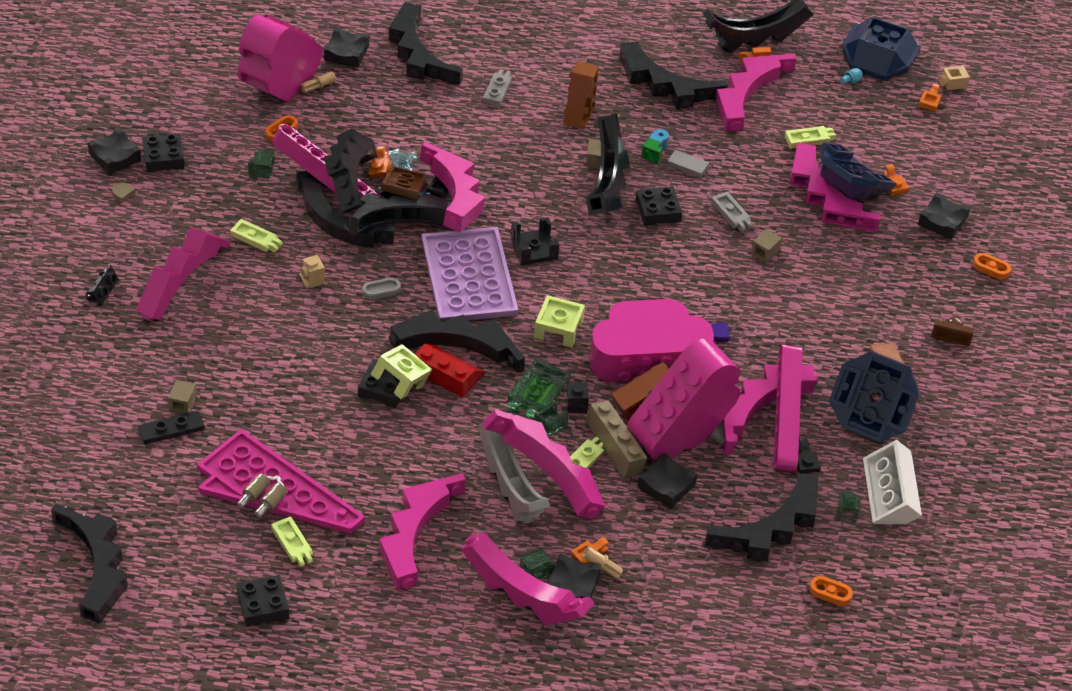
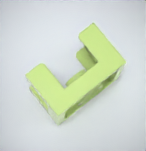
M547 295L535 322L534 338L544 340L545 331L564 335L563 346L572 348L575 342L577 327H581L584 321L585 305Z
M400 345L380 356L371 375L378 380L384 370H388L400 380L394 394L403 399L408 395L413 384L417 385L416 389L422 388L433 369L404 345Z

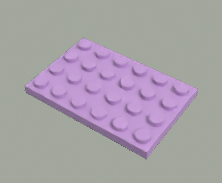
M498 227L462 230L460 233L457 231L421 234L437 313L442 322L464 314L467 320L518 315V306Z

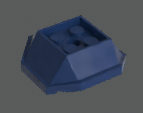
M871 17L860 24H854L842 43L841 49L850 69L858 68L863 74L886 81L891 79V77L899 76L909 71L920 52L921 45L915 41L908 28Z
M822 143L820 147V176L849 197L870 200L889 189L893 190L897 183L883 173L873 172L853 157L854 153L841 144Z
M870 351L842 364L828 402L843 428L877 442H882L906 432L921 393L911 366ZM874 391H878L881 394L880 401L874 400L872 396Z

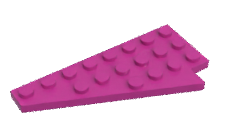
M240 429L197 464V470L208 477L206 481L198 486L200 494L238 504V501L243 497L242 491L257 474L261 473L270 477L277 475L281 477L280 481L286 487L288 493L272 511L267 512L285 517L291 516L293 519L352 534L365 522V516L243 429ZM270 480V485L254 502L249 501L245 506L258 509L261 506V498L277 483V480Z

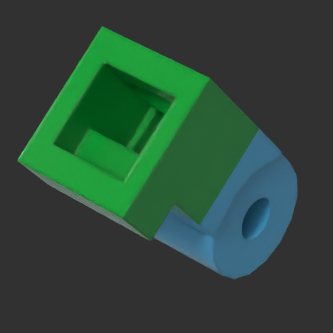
M663 129L655 130L644 143L641 158L658 164L662 157V150H665L668 146L669 133Z

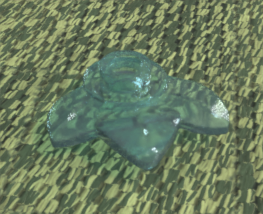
M393 149L389 152V159L392 162L391 166L411 170L413 161L417 159V154L413 151L406 153L401 149Z

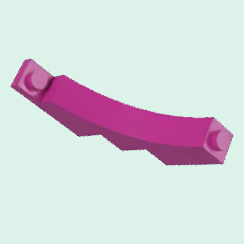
M795 54L742 58L741 73H730L729 88L717 89L716 105L725 131L743 130L745 121L743 107L747 99L761 86L779 79L780 72L794 71L796 63Z
M425 142L421 147L419 161L431 166L430 172L444 183L452 197V203L445 212L443 225L460 233L483 212L485 197L477 194L480 180L472 177L474 163Z
M797 143L790 185L808 188L805 203L824 207L821 222L877 232L881 214L862 211V203L845 196L822 178L816 160V146Z
M190 227L182 248L172 247L164 268L154 266L136 311L142 313L141 317L149 321H153V319L160 320L174 294L191 272L204 261L215 257L221 247L228 248L231 241L216 234Z
M765 365L763 380L743 379L741 395L738 401L722 420L724 423L723 436L726 439V442H723L724 454H733V448L737 446L738 439L742 438V432H744L750 419L761 408L776 400L778 365ZM802 365L801 393H813L814 385L818 384V374L814 373L813 365Z
M496 409L483 421L484 429L500 433L505 443L532 459L557 483L569 499L577 516L594 519L604 509V501L589 468L573 464L566 446L549 441L541 422Z
M463 473L403 489V504L406 510L391 514V527L394 535L380 538L379 551L397 590L409 589L417 585L418 571L413 557L416 540L429 520L449 506L451 495L457 496L465 492L466 479Z
M486 533L472 534L465 540L466 544L461 548V551L489 589L503 588L518 608L530 605L545 626L581 618L595 604L590 597L576 598L571 590L554 587L528 574L512 562Z

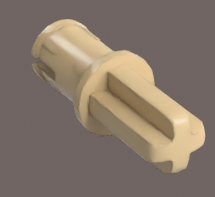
M332 71L321 76H315L314 79L300 85L303 93H308L318 88L321 90L324 86L335 83L336 76Z
M591 546L584 550L582 558L591 563L601 565L600 570H603L615 579L621 576L623 572L622 567L609 560L607 555L600 554Z

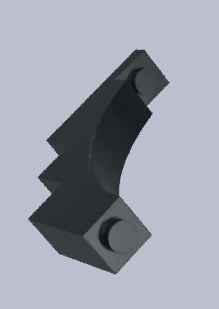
M430 310L390 326L389 341L393 347L404 345L407 349L421 347L424 344L461 347L480 353L497 364L506 361L510 368L513 367L517 373L524 371L525 357L495 319L473 327L464 314L442 322L435 312Z

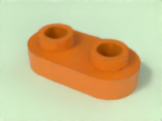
M287 115L266 128L267 140L272 142L279 126L282 124L288 125L297 131V118Z
M979 253L974 257L973 267L976 270L1001 280L1009 277L1011 266L1007 262L986 253Z
M816 576L810 583V593L816 598L838 606H846L851 602L853 591L844 583L824 576Z

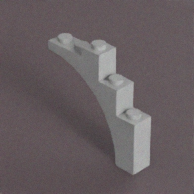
M482 423L478 424L489 470L491 473H496L502 496L509 498L514 520L522 521V524L535 521L534 517L540 516L541 513H544V508L550 507L548 498L542 497L531 486L517 461L512 446L503 441L501 434L484 429Z

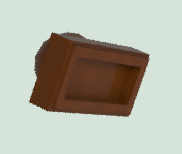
M957 317L949 318L946 322L935 320L931 337L970 346L974 328L965 327L963 322Z

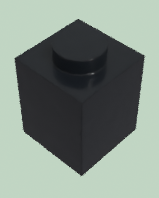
M567 383V413H587L589 402L588 383Z

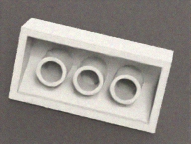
M895 440L864 457L863 462L873 523L908 524L921 517L922 513L911 451L898 440Z

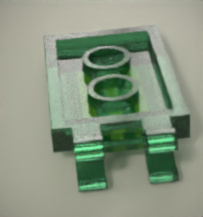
M534 359L509 393L508 401L510 402L507 407L510 409L507 413L516 415L519 408L527 411V419L534 421L538 414L545 415L570 380L571 373Z

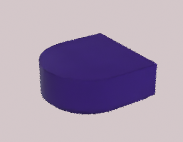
M728 323L711 324L714 341L729 342Z

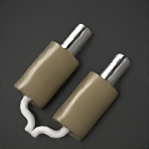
M259 473L242 491L243 497L238 501V506L243 508L249 501L254 502L270 485V480H277V483L261 498V506L255 511V515L261 517L266 511H272L287 495L288 491L280 481L281 477L277 475L270 477Z

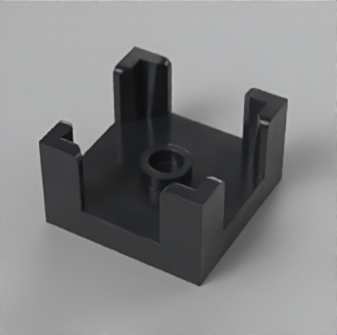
M549 217L539 220V230L522 233L520 222L511 223V241L521 266L558 260L559 242L557 238L554 239V242L551 238V222Z

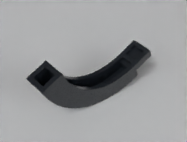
M303 177V199L306 210L314 223L327 234L343 242L361 247L374 248V243L394 244V225H377L360 232L356 236L349 234V218L337 212L327 202L322 191V182L317 178Z

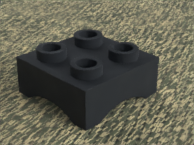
M335 27L329 43L324 48V60L359 68L369 47V34H353L342 28Z
M121 128L103 139L88 142L89 154L108 175L141 161L140 148L127 138Z
M180 133L142 137L146 172H155L161 169H185Z
M674 186L637 190L636 203L640 209L644 226H651L661 222H681L682 209Z
M936 192L929 205L920 213L918 225L952 240L967 220L971 207L965 204L953 203L942 194Z
M373 359L358 385V397L377 400L387 406L396 408L400 398L394 394V391L400 380L386 369L380 379L377 380L373 377L371 372L378 361Z
M663 453L649 470L639 476L637 487L671 509L696 485L697 473L681 467L669 455Z
M559 554L548 584L561 589L571 590L576 598H592L600 576L601 565L578 562L566 555Z
M280 575L237 583V595L246 627L256 626L267 621L290 619L289 606Z

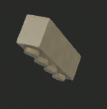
M610 401L591 404L586 423L595 437L599 438V443H603V449L623 479L641 475L647 456Z

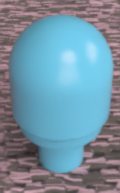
M853 68L840 78V82L842 84L850 82L849 84L857 83L862 79L863 73L860 69Z

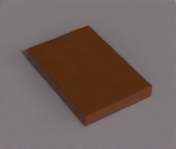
M392 165L381 184L380 190L417 200L427 182L428 175Z

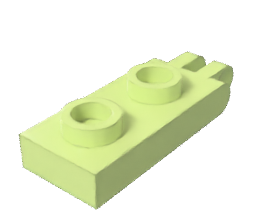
M824 126L785 131V139L790 149L797 148V143L815 146L822 145L823 142L830 143V141L837 138L833 128H825Z
M240 219L230 230V236L265 252L268 250L276 252L283 245V242L278 239L276 234L243 219Z
M595 437L592 441L587 439L570 456L573 464L590 468L603 455L605 450L603 449L602 442L597 445L599 442L598 437Z
M291 516L271 524V530L292 563L297 562L302 567L305 566L303 558L308 564L313 562L311 557L313 555L312 549Z

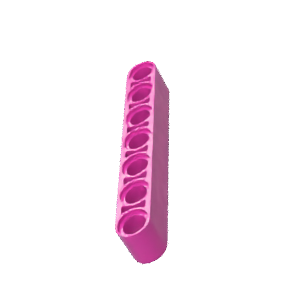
M285 124L280 125L272 140L273 145L336 193L333 179L328 176L324 158L328 155L292 127ZM357 178L360 198L366 193L381 197Z
M781 345L778 356L773 468L774 470L793 473L797 469L802 376L801 347Z

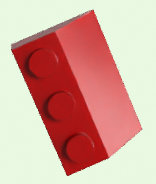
M424 344L415 353L418 358L433 369L427 378L428 380L462 398L486 373L482 369L436 345Z

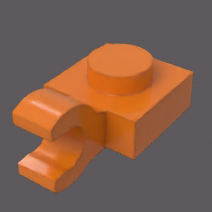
M770 47L752 48V52H740L739 59H741V64L742 58L771 56Z
M933 83L930 92L924 90L918 107L936 112L942 97L938 92L940 85Z
M385 146L377 147V159H372L368 173L370 178L386 177L391 168L392 162L389 159V153L385 152Z
M893 164L885 165L887 171L883 172V174L897 183L893 190H888L890 195L907 193L909 187L902 175L896 176Z
M604 537L593 544L587 540L571 550V557L578 562L591 563L582 558L584 550L591 546L597 552L603 554L609 550L606 547L609 542Z

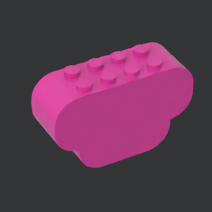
M255 15L248 22L240 40L239 52L242 58L238 66V78L257 89L288 102L299 92L302 83L314 77L322 58V46L314 41V37L289 23L282 22L270 15L267 18Z
M657 299L619 302L610 309L609 319L598 323L593 329L590 352L591 370L596 377L604 381L628 382L633 381L635 377L641 376L653 366L662 362L669 369L691 343L699 339L714 341L712 327L705 319L689 315L687 308L676 300Z
M699 339L691 343L680 354L630 418L627 425L628 430L655 461L663 453L674 458L684 449L689 450L705 442L739 399L740 389L736 383L740 376V369L713 341Z

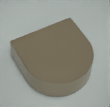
M117 183L112 187L113 197L121 203L136 194L135 188L127 183Z

